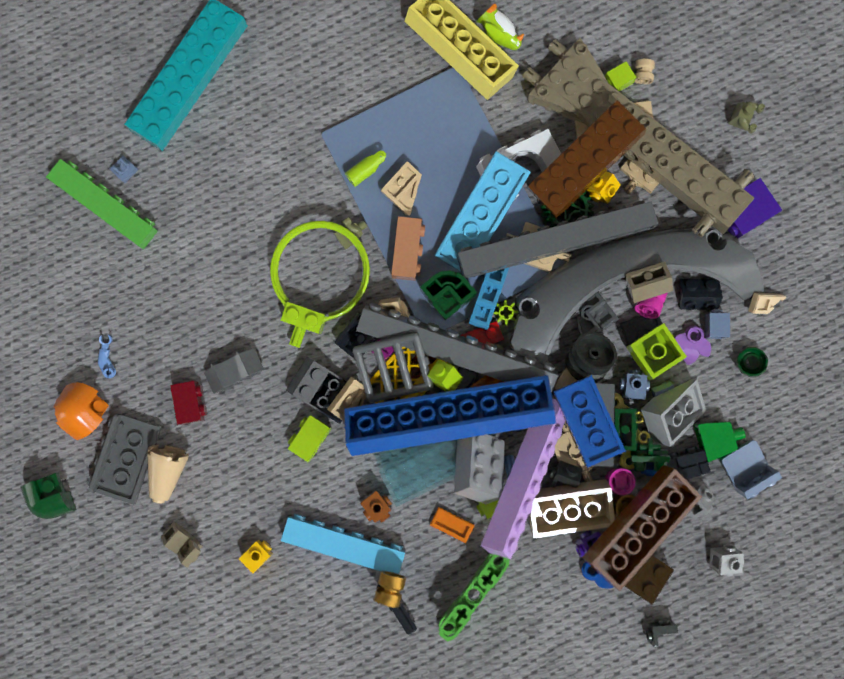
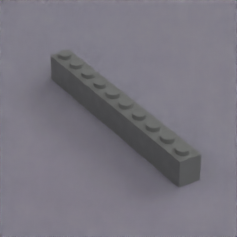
M642 200L634 203L632 207L619 206L609 213L606 210L600 211L594 217L582 216L571 223L563 221L553 228L544 226L537 229L538 232L530 233V231H525L518 234L519 237L511 238V236L500 238L499 242L496 243L487 241L472 249V246L465 247L460 250L461 252H458L457 259L462 276L468 279L651 230L659 223L652 201L645 203Z
M366 303L356 330L382 340L417 332L420 336L424 353L428 356L504 382L548 375L551 393L558 377V369L551 363L544 362L543 364L537 362L533 357L519 356L515 351L499 349L493 343L487 342L484 344L478 342L477 338L461 336L455 330L448 329L446 331L440 329L437 324L420 322V319L414 316H402L400 312L392 309L389 311L382 309L376 303ZM413 341L401 344L402 347L415 351Z

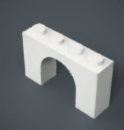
M541 129L530 135V138L526 140L524 137L514 142L513 146L509 148L504 146L497 150V152L510 160L517 156L529 157L538 164L542 172L561 155L549 129L543 132ZM487 154L480 158L476 168L481 176L493 155Z

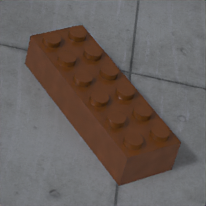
M617 100L528 186L529 191L558 218L645 135L646 128Z
M663 465L582 558L610 585L621 591L702 496L676 469Z

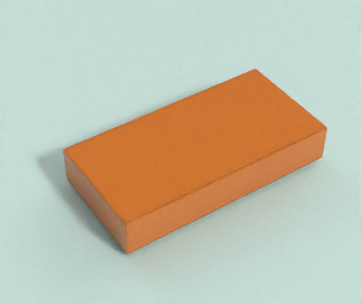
M438 507L430 523V526L464 543L467 542L475 526Z

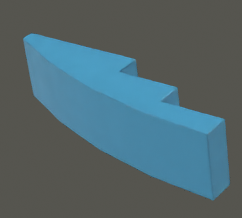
M509 268L486 273L469 324L488 330Z

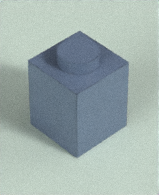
M711 310V313L705 315V339H726L730 337V313H723V310Z

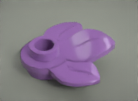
M690 326L684 331V334H679L675 337V340L687 356L683 359L687 365L694 363L699 355L710 356L711 344L704 338V332L700 327ZM692 332H695L697 334L696 339H692L690 337V334Z

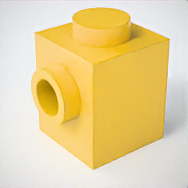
M258 540L239 560L252 573H255L273 555L271 552L272 547L263 540L261 542Z

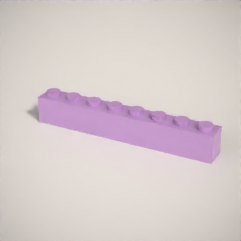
M553 399L556 424L528 428L481 544L489 553L511 559L513 553L517 550V542L525 529L526 519L532 511L533 501L540 491L542 478L547 473L548 463L554 455L555 445L561 437L562 427L566 421L557 399Z

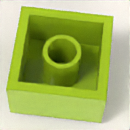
M664 323L626 347L644 375H647L648 380L656 378L687 357Z

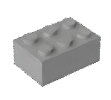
M490 435L457 439L454 494L484 504L500 499L503 489L504 440Z

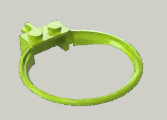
M311 221L301 224L289 231L280 240L273 253L270 265L271 282L277 297L284 306V312L280 321L295 325L289 345L300 348L306 330L321 334L325 322L341 317L353 309L367 288L370 266L366 250L360 240L350 230L337 223ZM325 228L343 234L355 245L362 260L363 276L359 290L344 307L329 312V317L288 302L290 299L283 291L279 280L278 265L284 248L294 237L311 229Z

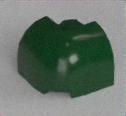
M451 270L438 272L420 286V291L445 321L459 309L463 308L477 294L476 290L459 272Z
M59 473L31 481L20 487L28 509L38 518H57L77 510L71 492H65Z

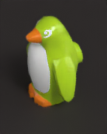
M494 3L477 22L483 24L487 32L486 35L493 42L511 50L519 49L524 34L518 35L515 32L513 23L505 14L497 9V5Z

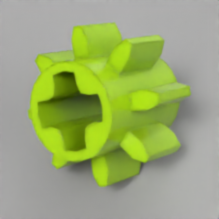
M504 300V305L497 304L499 310L494 312L495 315L499 314L500 316L497 322L503 319L505 324L508 325V320L516 321L513 315L519 312L512 309L515 305L514 302L511 305H507V301ZM504 307H507L508 310L512 311L510 314H508L507 318H504V315L500 314V311H503Z

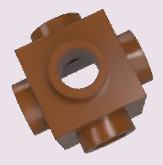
M378 490L360 503L365 509L363 514L369 521L373 520L376 523L379 520L382 523L391 516L389 512L392 510L390 507L392 502L386 494L382 496ZM374 505H379L381 510L376 511Z

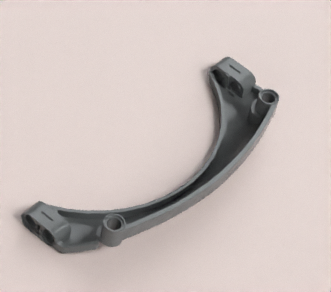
M693 227L651 231L618 239L573 258L545 275L516 297L515 306L520 314L516 317L509 340L512 346L510 349L519 356H530L535 358L537 362L544 364V362L548 361L551 349L563 326L588 298L610 283L625 277L627 273L664 261L668 269L690 270L710 276L725 284L742 300L752 298L754 292L764 293L760 270L751 251L728 238L723 239L721 232L713 228H709L703 237L697 235L702 228L695 234L692 230ZM712 233V238L708 241L707 237ZM528 300V307L521 308L522 303Z

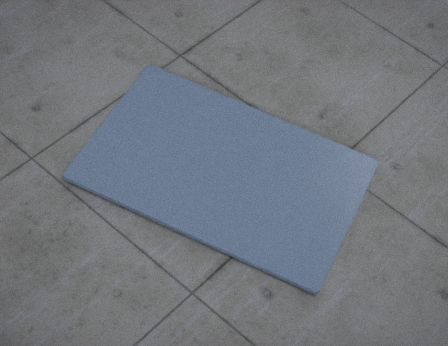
M451 68L322 133V138L391 272L398 216H408L381 192V189L407 161L422 174L412 212L409 218L422 219V225H425V235L420 237L423 253L422 256H418V264H421L420 276H416V281L395 280L414 317L426 324H437L443 330L471 317L486 274L466 279L476 290L477 294L446 321L420 291V286L440 271L451 270L462 275L461 271L435 256V253L481 177L476 168L480 158L487 154L492 156L498 149L502 148L467 80L454 68ZM378 151H384L386 158L378 166L376 172L354 187L345 176V172L365 157L374 155ZM523 186L518 193L519 196L513 201L490 239L492 243L499 242V239L506 237L507 233L518 236L522 232L525 222L544 227ZM557 258L551 271L563 265V260ZM526 264L509 267L497 304L529 288L550 272Z

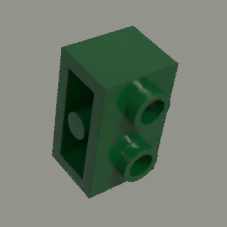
M616 408L614 424L625 450H637L638 408Z

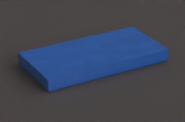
M592 375L553 391L587 468L625 452V448Z

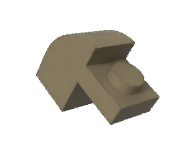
M173 522L161 536L164 546L176 553L181 564L188 568L199 557L200 549L202 548L201 543L177 523Z

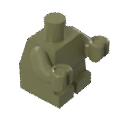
M754 102L738 103L733 110L728 124L749 133H754L757 125H749L754 111L757 113L763 112L765 105Z
M349 217L341 222L358 239L363 235L362 230L367 227L363 220L358 224H351L352 221ZM337 231L333 233L344 250L353 245L343 234Z

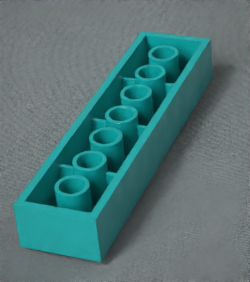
M209 0L124 125L131 132L163 151L248 25L245 18L221 2Z

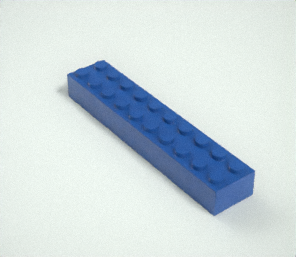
M548 375L344 409L345 443L351 456L556 424Z

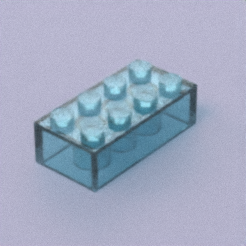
M455 440L432 443L379 470L396 507L455 478L457 454Z

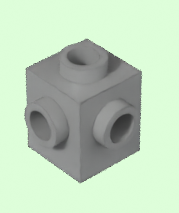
M703 483L697 487L692 486L702 496L688 513L694 520L701 515L708 514L713 509L712 505L716 500L713 493Z
M729 544L723 545V547L711 548L709 567L724 576L742 573L744 553Z

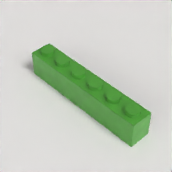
M60 159L46 178L144 250L158 232L153 228L155 224L146 217L144 220L138 217L140 212L132 206L126 208L122 205L125 201L117 195L112 197L107 194L109 189L101 183L95 185L92 182L94 178L86 172H83V174L77 171L79 167L71 161L66 163Z

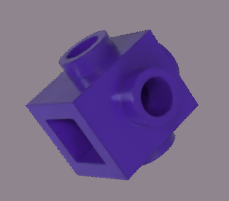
M590 530L580 534L581 539L575 541L578 555L583 557L590 549L587 542L592 546L602 534L599 531L591 533Z

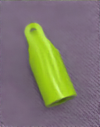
M378 151L374 155L365 157L346 171L345 176L356 187L376 172L378 166L384 162L386 153Z

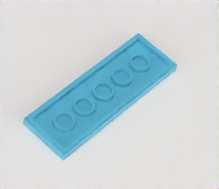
M496 151L435 253V256L461 271L457 259L458 252H461L462 248L472 246V249L480 247L481 243L490 241L531 172Z

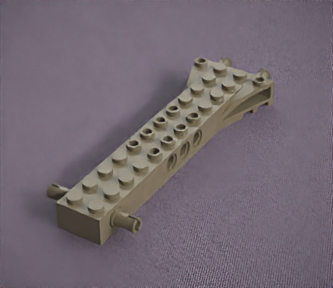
M581 38L569 49L558 42L557 39H554V44L551 42L548 50L560 58L556 65L544 77L535 72L531 67L522 76L535 86L529 93L528 103L545 107V110L550 112L553 110L561 113L563 117L579 121L590 127L618 100L646 128L645 135L624 156L702 217L696 226L692 228L695 234L702 228L697 235L703 237L711 226L724 234L754 200V197L744 190L750 181L754 179V174L751 172L745 178L750 171L744 169L735 181L731 180L608 84L601 69L589 52L587 45L584 44Z

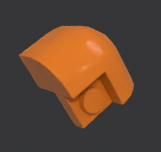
M79 382L66 385L53 406L55 408L57 425L75 440L83 439L91 434L102 422L103 419L101 417L109 406L96 395L98 393L96 389Z

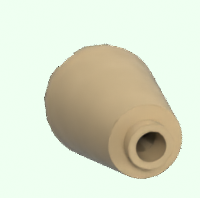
M158 445L148 447L149 497L153 502L164 503L170 499L189 457V454L185 455V450L165 445L164 449H158Z

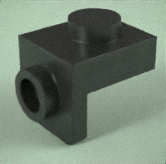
M560 460L557 467H552L549 478L552 481L550 486L554 488L557 481L577 488L583 469Z
M668 618L658 619V623H649V629H646L647 641L654 648L659 647L658 635L678 633V626Z

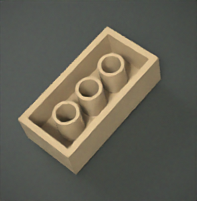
M603 479L579 483L577 488L570 485L541 488L535 496L533 508L529 514L530 529L533 537L537 538L609 527L614 521L611 487L607 480Z

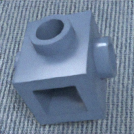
M629 370V373L624 374L619 382L622 398L645 400L646 392H649L650 381L647 380V375H641L642 371Z

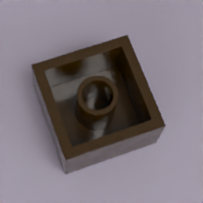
M651 555L625 587L653 605L674 572V569Z

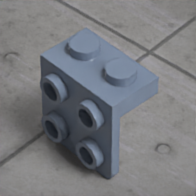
M749 440L738 447V450L721 458V463L736 492L746 499L757 496L760 491L775 485L778 480L782 479L779 471L768 465L755 440Z

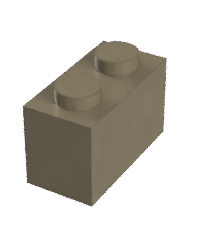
M665 261L625 274L627 286L634 303L673 291L672 276Z

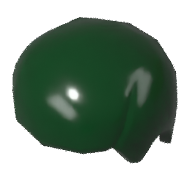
M747 347L739 353L736 362L737 367L745 376L757 377L767 370L768 357L763 350L757 347ZM747 358H748V362H749L750 367H748V366L746 365V359H747Z

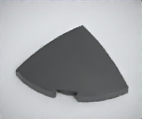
M597 291L587 299L585 306L581 310V320L579 316L577 317V325L580 334L586 332L600 333L618 321L619 318Z

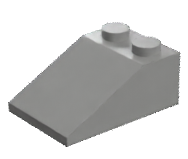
M691 379L654 397L641 411L650 438L654 442L671 447L706 412L698 380Z

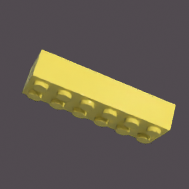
M417 0L408 8L405 22L487 100L513 78L519 65L450 0Z

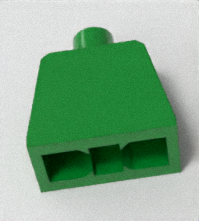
M730 422L693 425L699 448L705 450L707 462L738 450L736 441L746 437L742 427L733 429Z

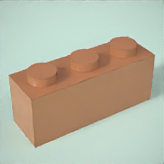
M398 216L392 279L416 281V276H420L421 264H418V256H422L423 253L420 237L425 235V225H422V219Z

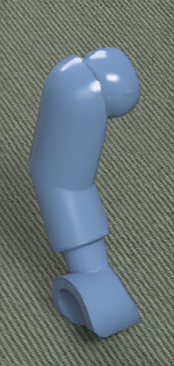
M108 334L109 342L104 343L103 336L101 335L99 342L102 346L99 350L98 365L106 378H113L116 370L109 359L110 350L108 349L113 338Z

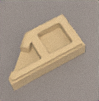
M754 292L748 311L753 314H768L774 309L773 306L780 300L783 301L786 296L781 293Z

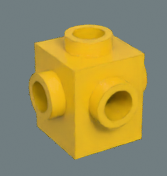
M606 171L587 191L593 201L598 203L601 201L608 204L621 184L613 173Z

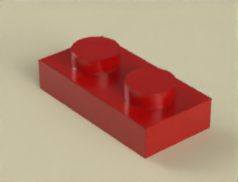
M497 321L491 323L488 330L478 328L461 335L464 337H475L478 339V342L484 344L487 342L495 344L504 340Z

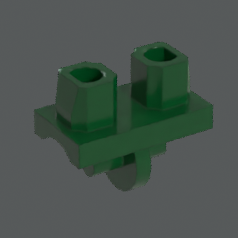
M652 438L647 439V444H640V449L630 450L635 471H646V462H654V471H658L663 465L667 466V462H670L668 450H661V444H653Z

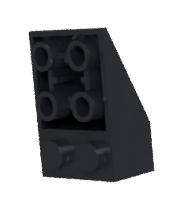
M306 357L286 391L341 424L342 420L327 409L347 381L309 357Z

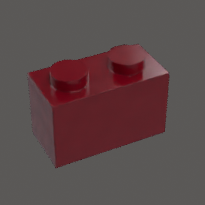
M198 381L170 385L177 425L205 421L204 416H207V409L201 401V396L204 395L202 385L198 384Z

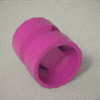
M668 293L637 302L635 311L645 318H658Z
M613 468L605 476L614 494L627 495L633 491L636 484L634 475L627 469Z

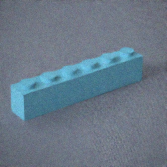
M294 514V517L289 516L281 539L282 542L374 570L400 573L406 552L402 550L403 546L391 543L388 546L383 544V540L375 537L368 540L363 538L364 534L355 531H352V534L345 533L344 528L335 525L332 528L325 527V522L313 520L312 523L306 521V517L299 514Z

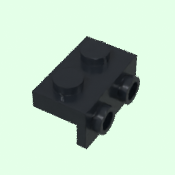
M716 279L679 280L680 310L711 311L719 309L723 299L720 281Z
M360 312L350 320L348 326L338 335L334 342L354 359L353 348L355 346L372 343L377 339L376 337L356 331L362 314Z

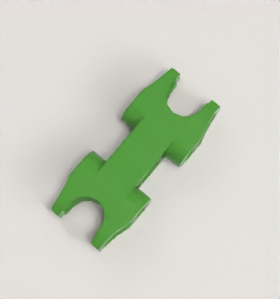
M488 554L470 582L440 619L439 635L448 642L457 637L486 594L496 585L508 568V558L503 557L502 563L495 565L493 560L498 555ZM483 575H485V576H488V575H489V576H490V579H486V578H485V579L483 580L482 576H483ZM471 589H477L479 595L477 598L472 599L468 596V592ZM463 608L465 609V612L460 611L459 614H458V611H457L458 609H460V610H462ZM449 623L454 627L451 630H445L444 626Z

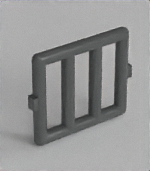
M417 332L353 348V354L359 370L357 376L359 381L362 380L367 400L370 403L431 390L434 386L432 380L427 376L430 372L428 367L430 362L428 355L425 356L421 339ZM412 341L424 383L416 385L412 384L401 346L403 343ZM391 346L394 348L405 386L394 390L382 353V348ZM374 351L386 392L374 394L362 353Z

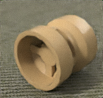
M651 59L637 60L635 62V69L637 70L635 76L637 78L634 82L638 84L653 83L654 74L652 71L655 69V61Z

